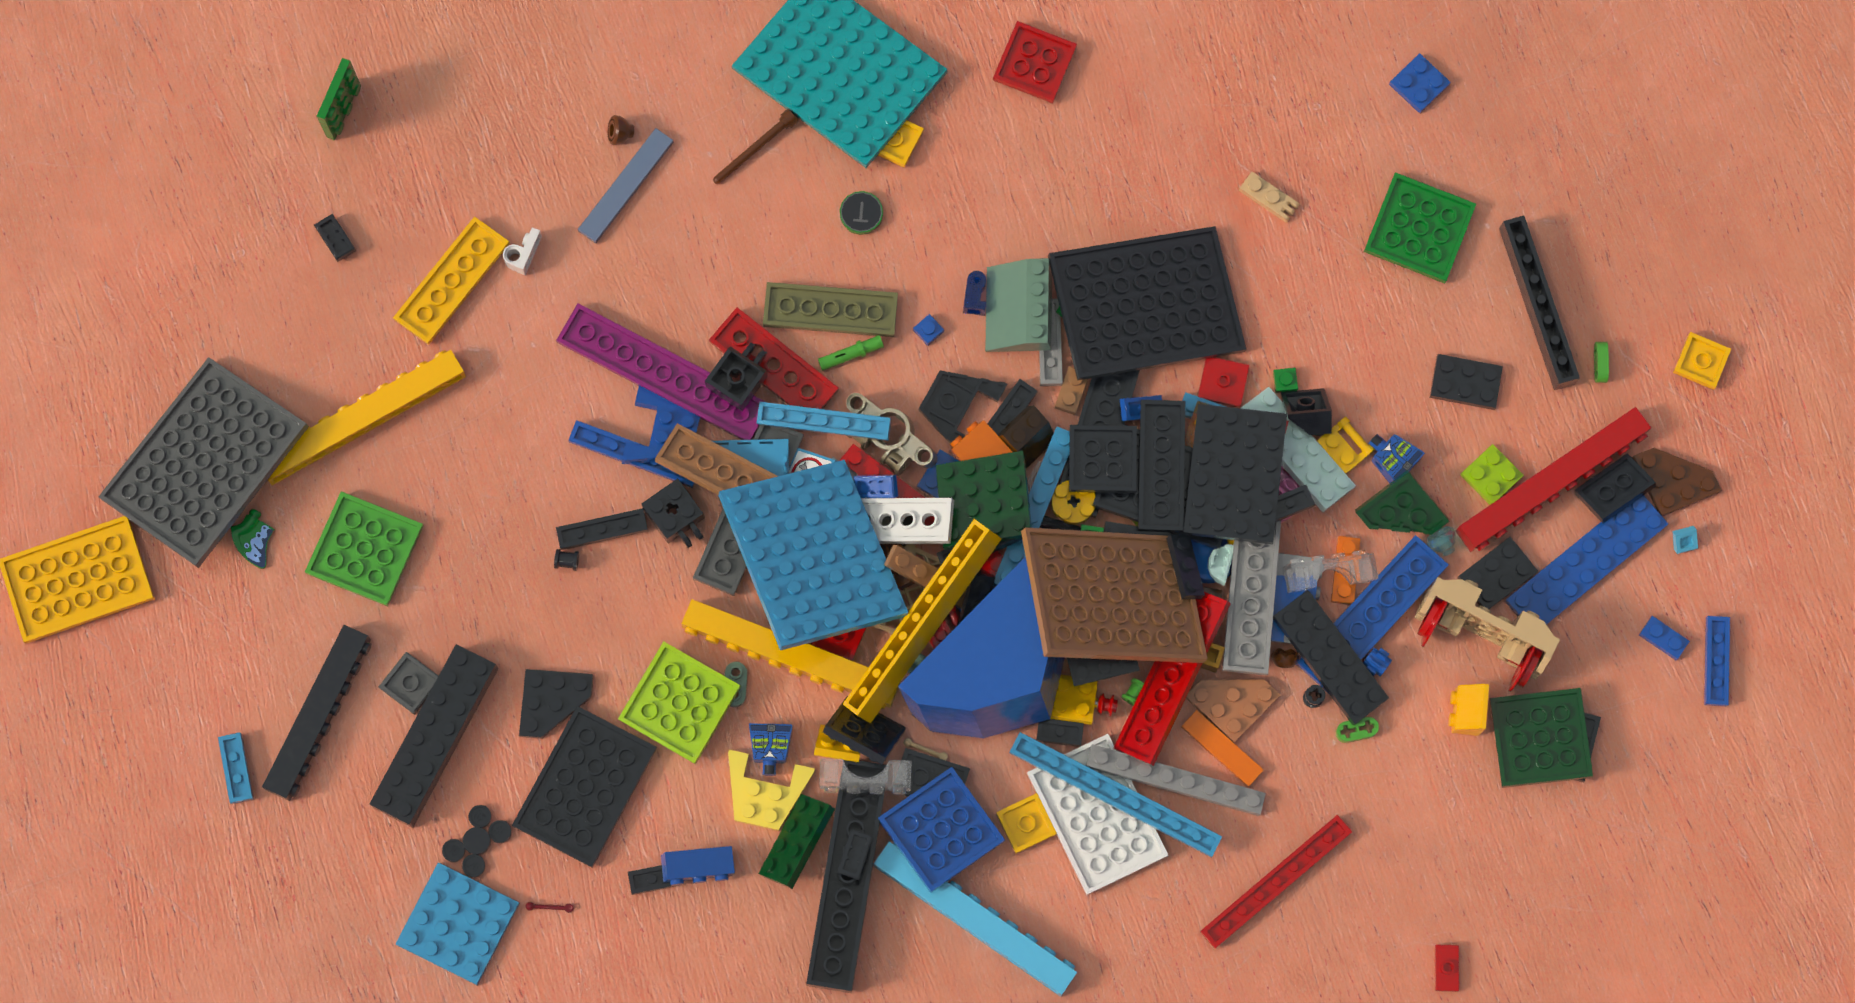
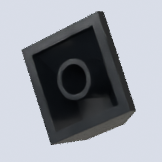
M1324 388L1281 392V399L1289 420L1309 435L1322 436L1332 433V410Z

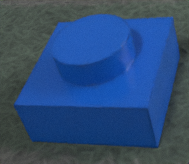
M930 314L913 327V331L927 346L944 332V329Z

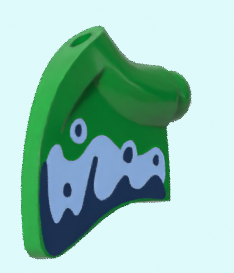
M251 509L240 524L231 526L232 539L238 552L248 562L260 569H264L266 567L267 544L275 529L258 520L261 517V513Z

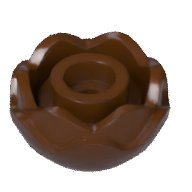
M1278 648L1271 655L1274 664L1281 668H1292L1299 661L1298 652H1295L1293 649L1284 651Z

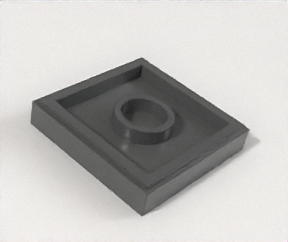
M405 652L378 688L415 715L425 702L438 675Z

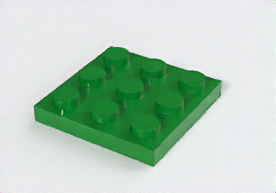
M344 58L341 59L316 116L326 137L332 140L336 139L337 134L340 135L342 133L344 118L350 114L352 110L351 102L354 96H358L361 89V84L351 61Z

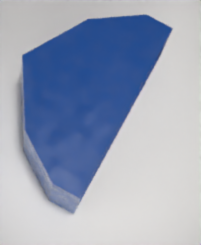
M1026 557L898 686L911 714L929 731L984 739L1051 718L1065 657H1044Z

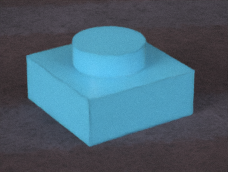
M1694 526L1672 531L1673 546L1677 554L1698 549L1697 530Z

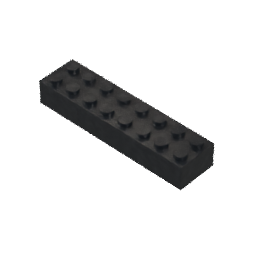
M457 644L455 645L369 803L371 807L411 828L414 827L499 669L495 663Z

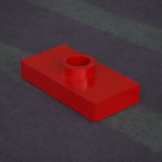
M1435 945V991H1459V945Z

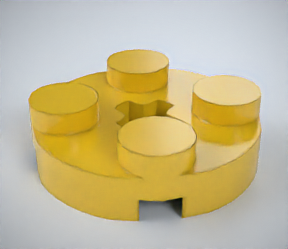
M1069 480L1064 481L1055 488L1052 495V510L1057 517L1067 524L1077 525L1084 523L1095 510L1093 506L1096 497L1095 493L1069 492ZM1071 497L1080 500L1075 508L1067 502L1071 500Z

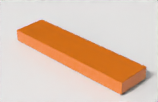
M1197 710L1181 726L1184 731L1247 787L1263 772V769Z

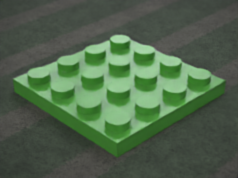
M341 491L305 573L388 607L424 525Z

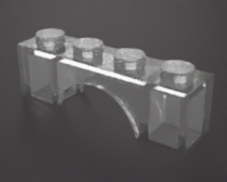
M1366 550L1352 552L1353 555L1345 556V553L1332 554V558L1325 559L1324 555L1311 557V561L1305 562L1303 558L1292 559L1290 564L1283 567L1287 593L1307 591L1315 588L1320 575L1325 570L1339 572L1350 585L1375 581L1379 579L1374 553H1366Z
M820 758L819 788L824 789L825 793H837L838 789H846L847 793L858 794L860 790H870V794H883V790L892 791V794L905 795L906 791H911L912 761L889 760L884 770L878 775L863 778L851 773L843 759Z

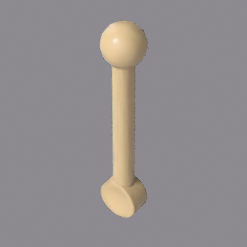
M906 738L903 742L906 747L912 746L945 761L948 759L947 753H939L916 744L910 738Z

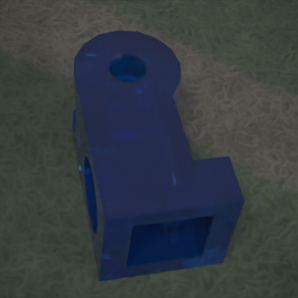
M973 271L968 275L963 313L985 316L986 302L981 301V294L986 287V276L981 271Z

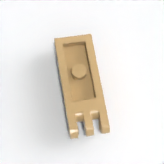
M1254 172L1249 174L1239 188L1241 193L1284 222H1288L1290 219L1284 212L1291 216L1295 213L1289 205L1295 209L1300 206L1297 201Z

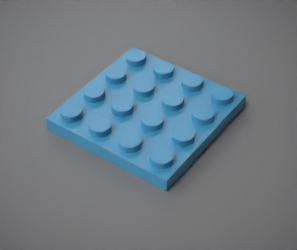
M438 862L396 945L478 986L520 903Z

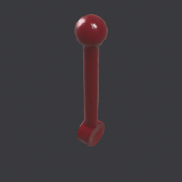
M533 902L526 904V909L529 911L533 909L565 910L567 913H571L574 909L572 904H566L565 906L534 904Z

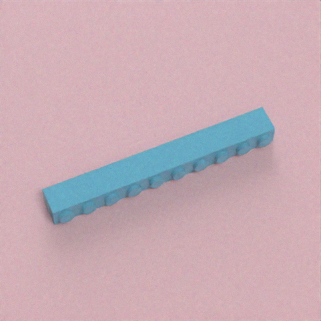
M889 841L874 862L875 868L1060 997L1077 974L1074 970L1075 966L1066 959L1063 961L1055 957L1057 953L1047 946L1044 948L1036 944L1038 940L1029 933L1023 935L1017 931L1019 927L1010 920L1003 921L999 918L1000 913L991 907H988V909L980 905L981 900L971 893L967 896L961 892L963 888L952 880L950 883L946 882L930 893L895 843L892 844Z

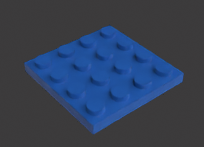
M953 767L878 817L883 828L930 893L1005 841Z

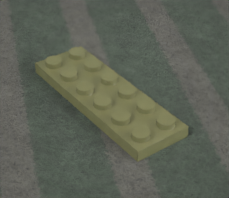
M767 282L763 327L894 337L898 293Z

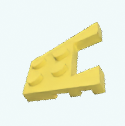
M729 750L734 820L779 831L807 783L812 778L815 768L795 764L790 787L744 777L749 754Z

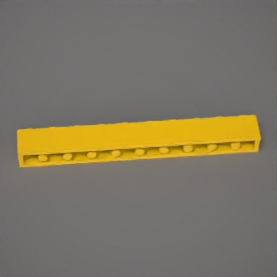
M452 350L439 352L433 360L419 363L415 370L409 373H401L390 384L384 383L380 385L374 393L360 396L356 403L344 405L338 409V413L331 417L329 415L318 421V424L313 427L309 426L269 477L268 481L272 486L466 378Z
M974 519L910 608L908 615L903 618L844 701V706L867 722L871 723L1002 538Z
M691 599L681 623L682 628L685 629L684 632L696 637L700 634L706 637V641L718 645V642L726 644V648L733 652L739 653V650L748 653L747 656L754 660L765 659L769 661L768 664L772 667L780 669L783 666L788 668L789 673L801 677L802 674L810 677V681L822 685L823 682L831 685L832 690L843 693L844 690L851 693L869 668L809 644L780 651L771 629ZM898 686L881 709H885V707L891 708L899 688Z

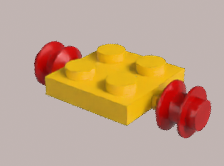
M1061 675L1050 719L1092 725L1094 708L1097 707L1099 715H1102L1105 711L1111 717V714L1117 711L1118 700L1114 699V695L1110 699L1105 698L1104 693L1099 696V699L1096 698L1098 681L1074 687L1072 676Z

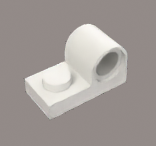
M532 227L530 233L525 234L522 242L524 247L512 244L504 249L503 258L509 269L526 275L542 238L540 230ZM512 254L520 255L516 261H510L509 257Z

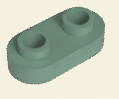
M732 662L725 669V677L741 685L738 691L739 696L733 700L730 707H739L746 700L748 673L746 667L740 662ZM734 669H738L740 671V674L738 676L732 675V671Z

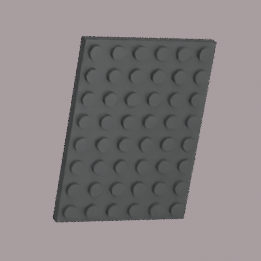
M208 357L98 497L199 568L309 426Z

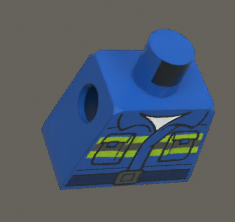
M1376 434L1368 443L1377 451L1371 460L1389 484L1405 471H1410L1425 454L1395 434L1387 442Z
M749 723L754 762L763 763L762 775L776 776V763L784 764L787 761L793 726L791 724Z

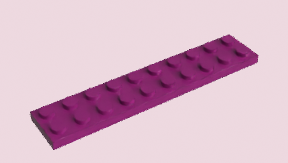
M577 303L556 339L558 344L690 411L704 421L741 440H752L759 428L757 424L759 402L765 401L753 396L743 412L706 388L705 380L710 372Z

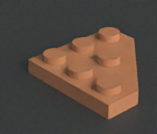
M1265 679L1200 680L1190 690L1186 699L1226 737L1235 743L1280 697V694Z

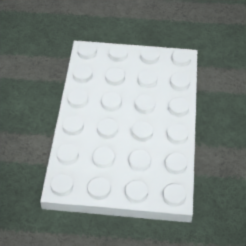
M1106 734L1064 755L1086 766L1092 744L1117 750L1114 749V744L1109 734ZM1039 768L1027 772L1086 896L1168 857V853L1155 828ZM1097 771L1137 792L1131 780Z

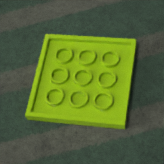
M663 641L618 720L696 764L740 690L741 685Z

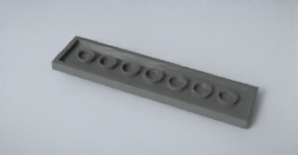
M759 425L753 440L789 439L790 467L804 434L790 428ZM723 508L695 571L693 580L735 596L747 566Z

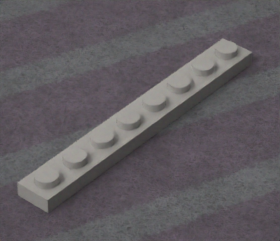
M1094 744L1091 745L1086 764L1087 767L1093 770L1256 816L1261 815L1266 794L1157 762L1152 766L1128 754Z

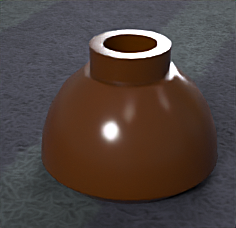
M613 115L608 123L607 133L611 145H620L626 142L628 138H633L634 125H630L626 119L618 115Z

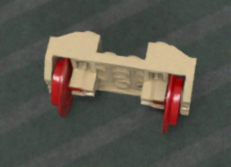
M1437 577L1431 589L1427 590L1415 615V619L1422 621L1417 632L1418 635L1422 636V647L1427 643L1435 627L1454 636H1457L1461 628H1464L1500 646L1501 650L1497 658L1515 668L1517 667L1508 691L1511 692L1517 685L1523 688L1530 677L1536 680L1542 674L1560 639L1552 634L1545 622L1539 619L1540 616L1532 611H1522L1511 623L1509 619L1503 616L1496 617L1490 614L1491 611L1486 607L1475 606L1482 592V589L1478 588L1477 583L1471 580H1443Z

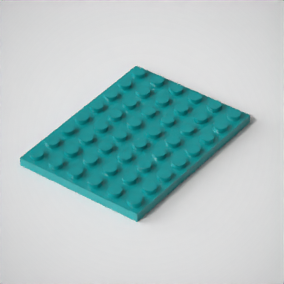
M788 0L732 65L733 70L784 108L790 110L796 117L865 168L871 164L879 152L888 144L906 120L909 119L948 72L947 68L854 0Z

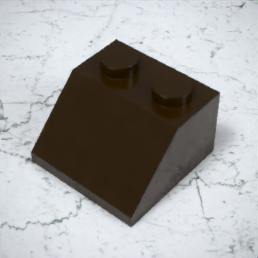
M1033 405L1026 407L998 436L1012 452H1024L1027 468L1048 448L1054 432L1049 421Z

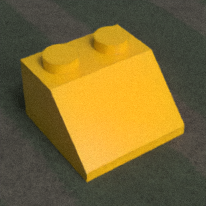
M1489 684L1458 685L1455 691L1451 692L1450 704L1454 705L1453 713H1450L1448 725L1452 727L1451 733L1479 736L1486 729Z

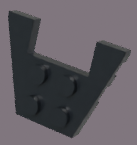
M940 370L918 410L951 443L959 435L962 438L965 436L957 431V428L976 393L979 392L998 402L1007 383Z

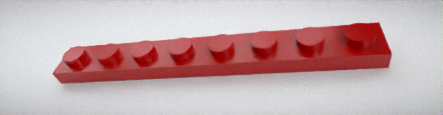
M1336 815L1205 926L1200 933L1214 949L1217 948L1352 833L1350 828Z

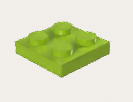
M1493 444L1460 474L1489 505L1500 499L1524 476Z

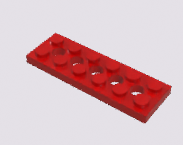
M738 307L709 339V342L724 354L729 347L742 354L750 343L761 347L767 352L764 360L759 365L767 371L768 375L762 385L788 405L823 409L839 390V387ZM737 333H743L746 335V340L742 343H737L734 341V336ZM750 354L748 358L754 361L756 356ZM771 360H777L780 363V367L776 370L769 369L767 365ZM788 373H793L797 376L796 382L792 384L787 383L784 378ZM804 387H811L814 390V394L810 397H805L801 391Z

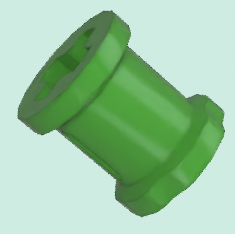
M1132 678V684L1128 691L1121 696L1124 701L1134 706L1144 685L1142 681L1136 678Z

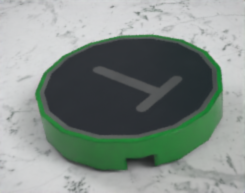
M865 191L854 192L843 200L840 207V219L842 224L851 233L858 235L869 234L881 224L883 218L882 205L879 199L872 193Z

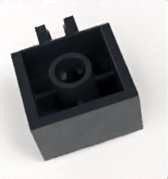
M750 343L742 354L729 347L705 380L706 388L742 412L768 377L767 371L759 366L767 352L764 350L759 352L754 361L748 358L755 349L756 345ZM740 376V381H733L732 377L737 378Z
M678 478L641 503L644 512L668 544L677 537H680L687 548L691 547L690 539L684 534L689 529L693 531V534L699 540L704 538L696 526L697 523L704 519V514ZM671 508H677V514L675 515L672 512L668 514Z

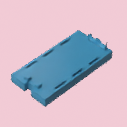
M789 439L712 441L777 476L789 474Z

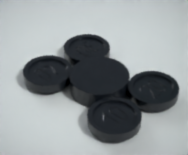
M483 805L474 806L470 810L468 818L474 827L464 834L463 843L457 839H450L442 847L444 858L450 862L460 861L465 855V849L471 854L462 863V869L469 877H478L484 872L485 861L479 855L484 854L489 849L491 839L496 843H504L509 840L512 834L510 825L503 820L493 822L488 832L483 829L490 823L492 818L490 810Z

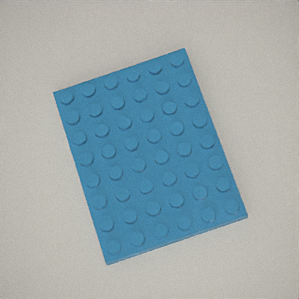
M845 460L719 491L718 496L780 651L896 620L908 615V610L891 569L884 566L886 557Z

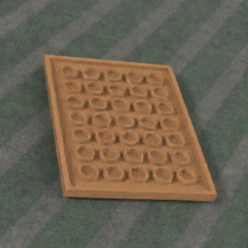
M1026 527L1021 531L1044 657L1204 663L1207 660L1196 600L1181 599L1166 539L1168 536Z

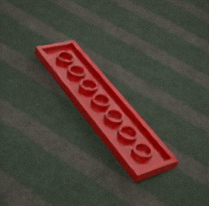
M1204 592L1205 596L1202 599L1195 600L1207 654L1231 603ZM1155 661L1115 743L1114 749L1154 766L1203 663Z

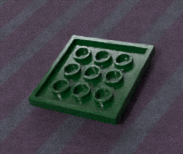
M1023 451L936 465L939 498H952L954 500L951 543L943 544L944 550L955 547L974 519L1002 538L1001 541L1022 538L1021 531L1025 527L1032 528L1025 454Z
M1581 688L1490 698L1502 788L1593 778Z

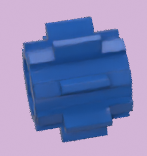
M1374 647L1363 664L1372 676L1375 674L1381 676L1390 665L1392 659L1388 657L1389 653L1382 648L1378 650Z

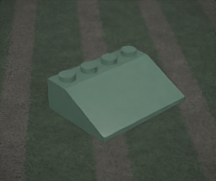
M1049 258L1025 259L987 267L985 351L1051 350L1052 273Z

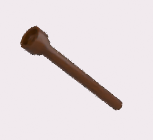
M786 109L780 114L779 122L713 178L714 183L720 184L784 128L788 129L796 125L798 120L793 113Z

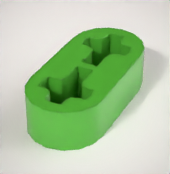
M1595 342L1594 380L1595 383H1607L1609 378L1608 343Z
M1364 717L1355 725H1352L1350 721H1345L1337 727L1335 731L1336 737L1343 743L1368 739L1378 732L1379 724L1372 717ZM1365 722L1374 727L1371 733H1368L1367 730L1359 731V728L1364 727ZM1344 727L1347 730L1355 729V732L1349 734V738L1340 733Z

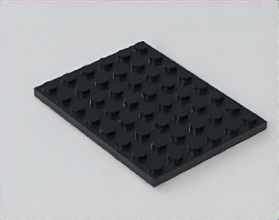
M1216 226L1048 254L1077 381L1246 351Z

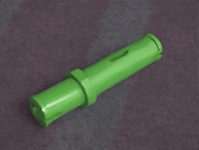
M880 335L863 342L860 340L856 341L855 345L818 358V362L822 371L857 357H866V354L884 348Z

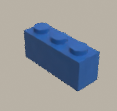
M732 846L664 852L661 855L663 882H670L671 886L682 885L687 880H693V884L707 882L706 879L715 878V881L729 880V876L735 873Z

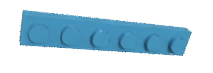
M759 402L757 424L889 441L891 418Z

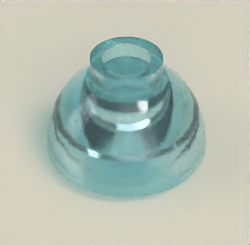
M1450 526L1440 528L1434 534L1427 537L1426 544L1432 550L1441 552L1443 556L1451 554L1455 550L1453 547L1456 541L1454 528Z

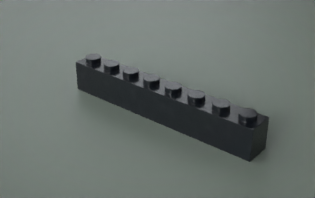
M1525 216L1505 220L1499 230L1553 389L1558 390L1575 385L1580 377Z
M343 625L262 785V788L288 801L292 797L295 798L300 790V785L298 784L302 776H307L311 767L309 762L312 756H317L321 748L319 743L322 737L328 734L331 728L329 723L333 715L336 716L338 714L343 695L346 696L350 691V681L353 675L356 676L360 671L362 665L360 661L363 655L366 656L370 651L372 643H370L371 639L368 635Z

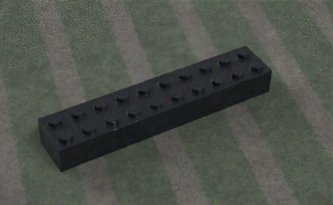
M844 760L806 982V985L809 987L852 993L880 826L878 817L882 814L889 765L865 761L854 762ZM851 829L873 836L859 880L837 873Z

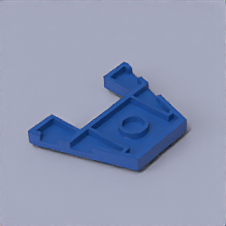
M639 385L635 406L657 410L649 447L626 442L622 464H630V462L635 461L645 463L655 460L677 423L697 433L700 417Z

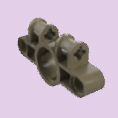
M853 393L848 396L846 406L852 413L880 417L895 416L905 423V435L902 434L899 442L891 446L886 445L887 443L883 440L847 436L859 442L863 449L868 448L873 442L876 446L886 451L880 462L892 468L897 476L905 471L912 460L924 468H931L937 463L938 457L936 452L914 435L913 422L906 414L894 408L881 410L859 393ZM862 399V406L859 409H854L855 401ZM924 452H930V459L927 462L921 461V456Z

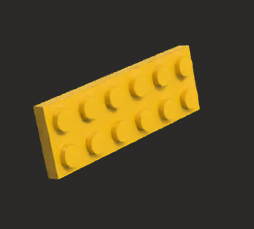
M474 216L395 314L393 319L429 345L501 256L504 249L509 246V241Z

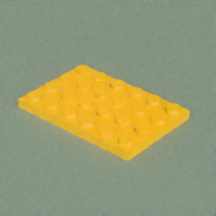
M125 516L0 559L1 572L25 644L155 599L130 520Z

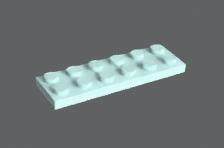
M1270 387L1241 407V409L1286 413L1283 402ZM1287 417L1289 423L1284 438L1282 467L1300 487L1307 485L1314 503L1322 512H1325L1353 490L1356 485L1312 435L1307 434Z

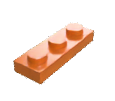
M1337 537L1331 594L1332 603L1351 605L1354 602L1360 538Z

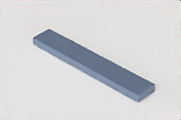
M655 128L578 228V232L594 243H597L674 143L673 140Z

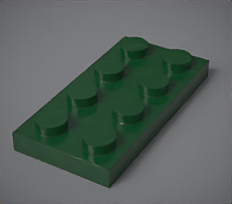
M801 794L758 874L793 889L835 808Z

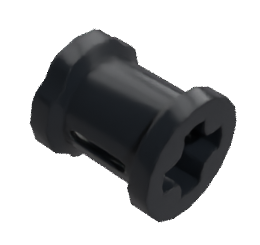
M556 549L554 569L564 567L577 571L579 551L570 553Z
M1312 685L1307 688L1303 695L1304 704L1310 708L1319 707L1325 699V691L1319 685ZM1312 692H1316V696L1319 697L1316 701H1313L1312 696H1309Z

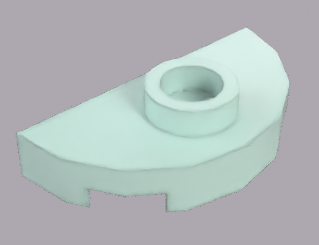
M1225 544L1220 549H1214L1208 559L1210 576L1223 586L1226 583L1233 558V545Z

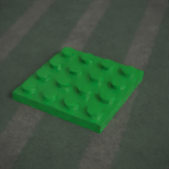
M1395 172L1364 252L1439 282L1446 283L1476 203Z

